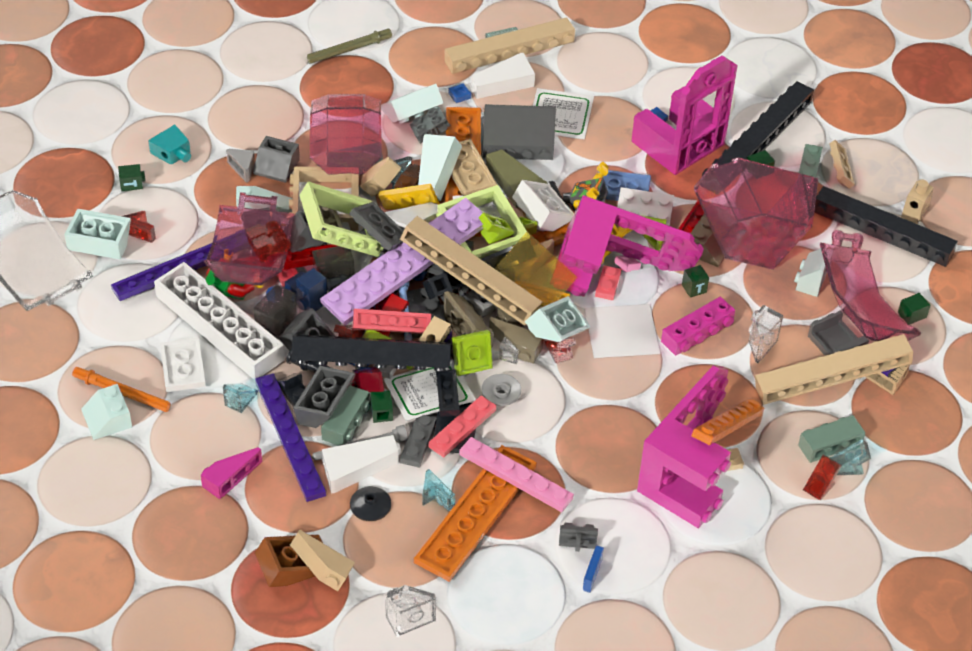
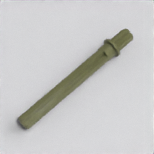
M389 28L378 32L374 31L372 34L307 55V60L309 64L370 44H379L381 41L391 38L392 32Z

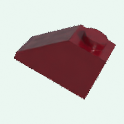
M375 366L352 370L356 376L351 382V386L368 392L384 391L382 372Z

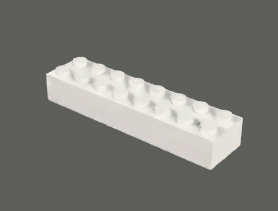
M185 262L154 281L156 297L254 380L255 378L262 377L285 361L284 344L214 286L208 285L206 280Z

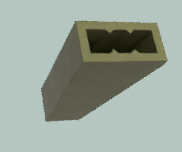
M502 149L486 155L487 168L515 208L518 206L512 196L522 180L548 184Z

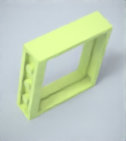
M307 182L299 196L312 238L378 257L384 248L374 237L367 233L366 229H364L366 233L364 235L326 224L323 221L319 206L349 214L353 208L372 201Z
M498 185L438 205L437 217L464 198H467L476 207L493 202L501 217L513 229L514 237L474 251L470 250L466 242L461 244L463 248L479 259L527 239L530 240V235Z

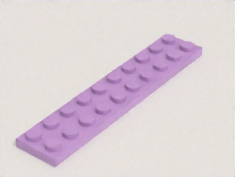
M464 198L429 224L461 245L483 229V223L478 218L483 212L467 198ZM403 242L397 248L386 252L320 298L321 303L346 326L353 321L354 309L369 310L434 263Z

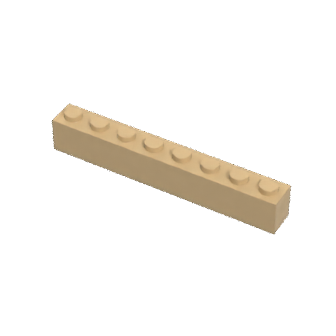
M566 17L445 49V63L451 73L454 74L504 61L520 53L527 55L574 42L575 28Z
M416 216L405 227L400 238L401 241L524 326L526 325L525 321L540 307L541 300L420 217Z
M904 334L892 336L885 340L874 341L849 350L838 351L834 354L820 356L816 359L781 367L773 371L762 372L755 375V387L763 405L912 364L913 350Z

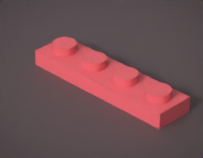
M368 309L353 310V329L423 334L431 322V314Z
M481 395L460 416H457L429 441V448L444 458L496 411V405Z

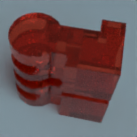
M269 221L264 226L258 224L245 229L248 242L260 263L268 261L267 257L277 252H287L291 247L290 240L277 221Z

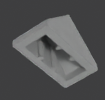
M227 149V163L246 183L249 182L255 165L254 151Z
M474 290L463 295L467 302L473 305L474 311L478 316L480 315L482 318L493 313L496 305Z

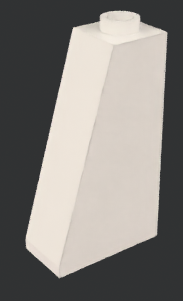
M520 53L473 74L469 88L471 93H474L476 99L534 87L535 73L525 54Z
M429 202L384 213L404 230L416 216L427 223L437 218L438 205Z
M390 435L322 449V462L331 494L397 464L398 455L401 454V447L399 442H395L394 436Z

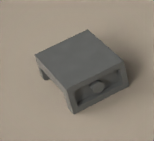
M842 311L831 313L827 317L815 320L810 324L808 337L825 356L869 343V339L865 335L858 338L842 321Z

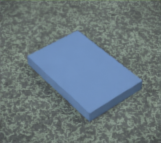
M608 170V174L604 176L608 190L606 199L618 201L621 187L649 191L651 175Z

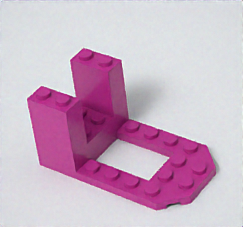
M721 55L703 67L698 68L686 86L674 91L671 95L669 120L677 125L676 130L649 109H645L634 116L631 142L674 175H677L725 145L738 65ZM716 91L713 108L702 99Z
M583 195L567 228L549 285L558 290L571 292L575 296L584 297L588 291L593 274H597L601 266L605 250L618 252L627 258H635L644 264L657 266L660 270L684 271L696 265L704 248L701 244L694 242L695 238L690 233ZM615 223L622 228H629L639 234H646L658 241L665 242L661 249L657 251L611 234Z
M713 365L644 440L637 487L639 493L698 529L703 523H708L715 509L719 510L724 501L722 499L723 490L715 484L718 482L720 474L722 472L726 473L731 465L729 461L730 451L716 443L708 445L691 436L694 428L713 419L712 416L719 403L722 402L726 395L725 387L728 384V370ZM696 410L695 417L688 423L687 426L684 425L683 423L685 422L687 415L689 413H694V411Z

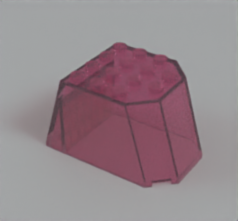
M741 158L732 159L733 162L720 166L717 163L711 165L694 186V191L725 259L773 270L812 228L818 178Z

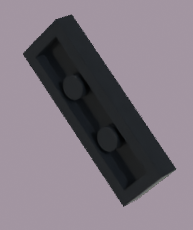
M456 369L436 371L440 417L460 416Z

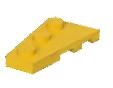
M431 183L379 191V198L384 209L397 210L429 202L437 205L440 204Z

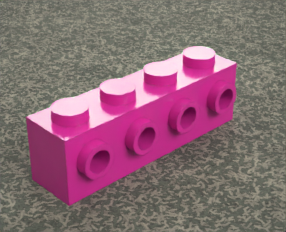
M720 296L662 330L661 343L675 356L686 352L690 347L702 343L704 339L717 334L721 329L731 326L734 322L735 309Z

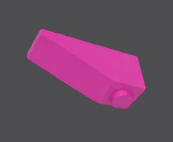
M257 447L214 462L210 467L205 468L201 474L202 487L218 499H222L262 463L261 449Z

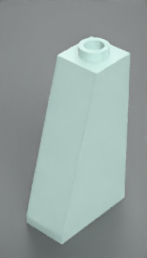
M425 134L418 185L431 183L438 201H441L462 145L453 136Z

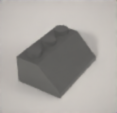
M319 366L293 408L298 424L317 428L330 419L356 376L355 373Z

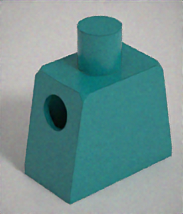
M175 124L148 140L150 154L168 164H174L179 160L186 163L191 159L189 140Z

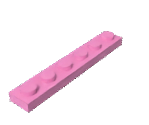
M473 437L460 449L459 455L560 512H563L573 500V493Z

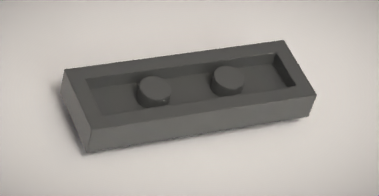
M422 415L415 419L401 454L400 463L420 468L435 429L437 417Z

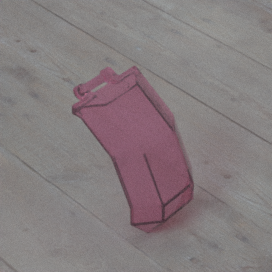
M328 94L312 100L310 110V159L328 175L365 174L382 157L381 99L365 94Z
M240 192L238 207L219 206L213 243L204 263L221 281L262 286L283 272L295 213L276 211L278 196L263 197L246 195V193ZM245 202L270 205V211L245 208Z
M834 230L832 232V244L820 242L821 252L836 301L841 310L866 338L873 341H881L892 336L904 334L909 341L921 335V331L918 328L906 324L879 294L870 262L872 251L861 249L864 239L862 234L843 233L841 230ZM843 240L851 241L852 247L842 246Z

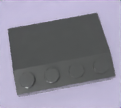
M485 104L483 158H486V155L502 149L515 159L553 160L556 106Z

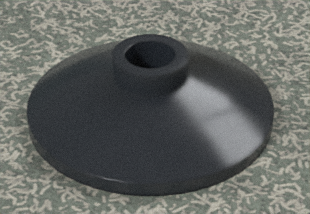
M373 486L364 487L352 495L350 509L361 520L377 521L389 513L391 498L381 488Z

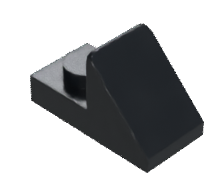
M293 373L277 380L281 391L293 408L305 390L301 373Z

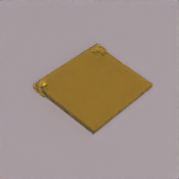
M528 232L521 237L494 268L541 300L542 303L538 309L556 302L577 278L574 273Z

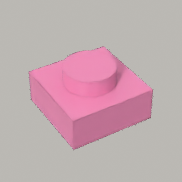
M623 255L616 256L614 261L625 272L639 270L641 263L635 258H627Z

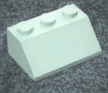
M434 84L379 106L393 123L399 121L401 124L409 121L408 117L412 115L416 118L424 115L423 111L437 108L438 105L443 104V100L437 84Z
M77 209L64 234L67 250L121 260L127 247L131 218Z
M569 296L538 309L525 321L535 337L556 342L566 340L591 327Z

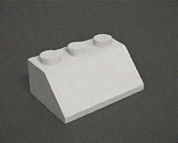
M522 180L512 196L517 206L526 213V217L537 222V229L540 231L553 232L570 222L574 215L572 210L549 184Z

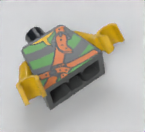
M601 162L597 167L598 172L593 179L577 182L572 192L563 193L564 202L571 203L574 211H576L583 195L604 202L608 194L604 176L608 174L609 166Z

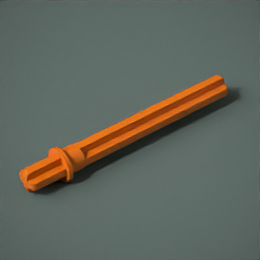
M75 367L72 372L73 377L85 381L87 385L92 384L106 388L118 384L122 396L161 411L168 412L171 403L164 399L95 373L94 370L88 371Z

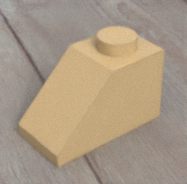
M388 156L363 172L360 187L373 197L379 191L386 189L401 167Z

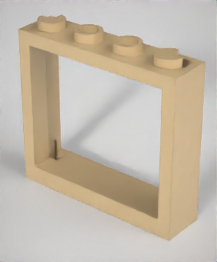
M294 167V174H290V185H293V187H290V197H293V199H289V210H292V212H289V222H291L298 211L299 182H351V195L359 197V167ZM338 214L341 222L349 223L350 231H359V224L354 221L350 214Z

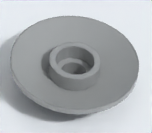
M495 374L483 382L482 394L495 405L506 406L519 399L521 385L518 380L510 375Z

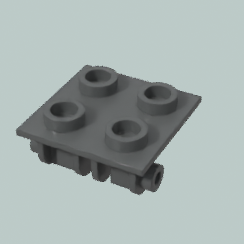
M440 107L429 110L426 115L414 119L409 124L420 144L423 142L424 135L428 134V131L433 135L431 130L434 129L436 134L439 135L435 127L442 133L450 126Z

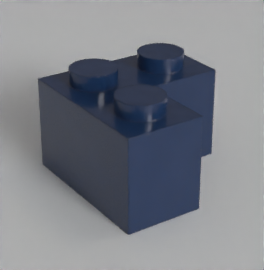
M315 268L306 273L300 271L285 281L286 297L289 300H293L301 310L306 311L313 308L316 312L324 306L320 298L327 294L326 277Z

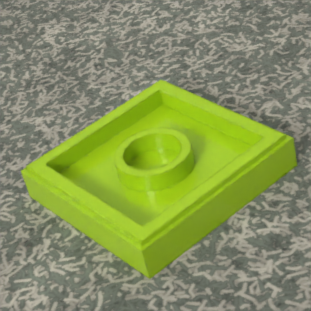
M489 330L452 337L456 376L493 368Z

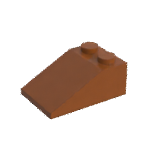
M310 535L322 542L320 535ZM295 536L264 537L255 551L269 587L289 586L315 577L314 573L290 546Z

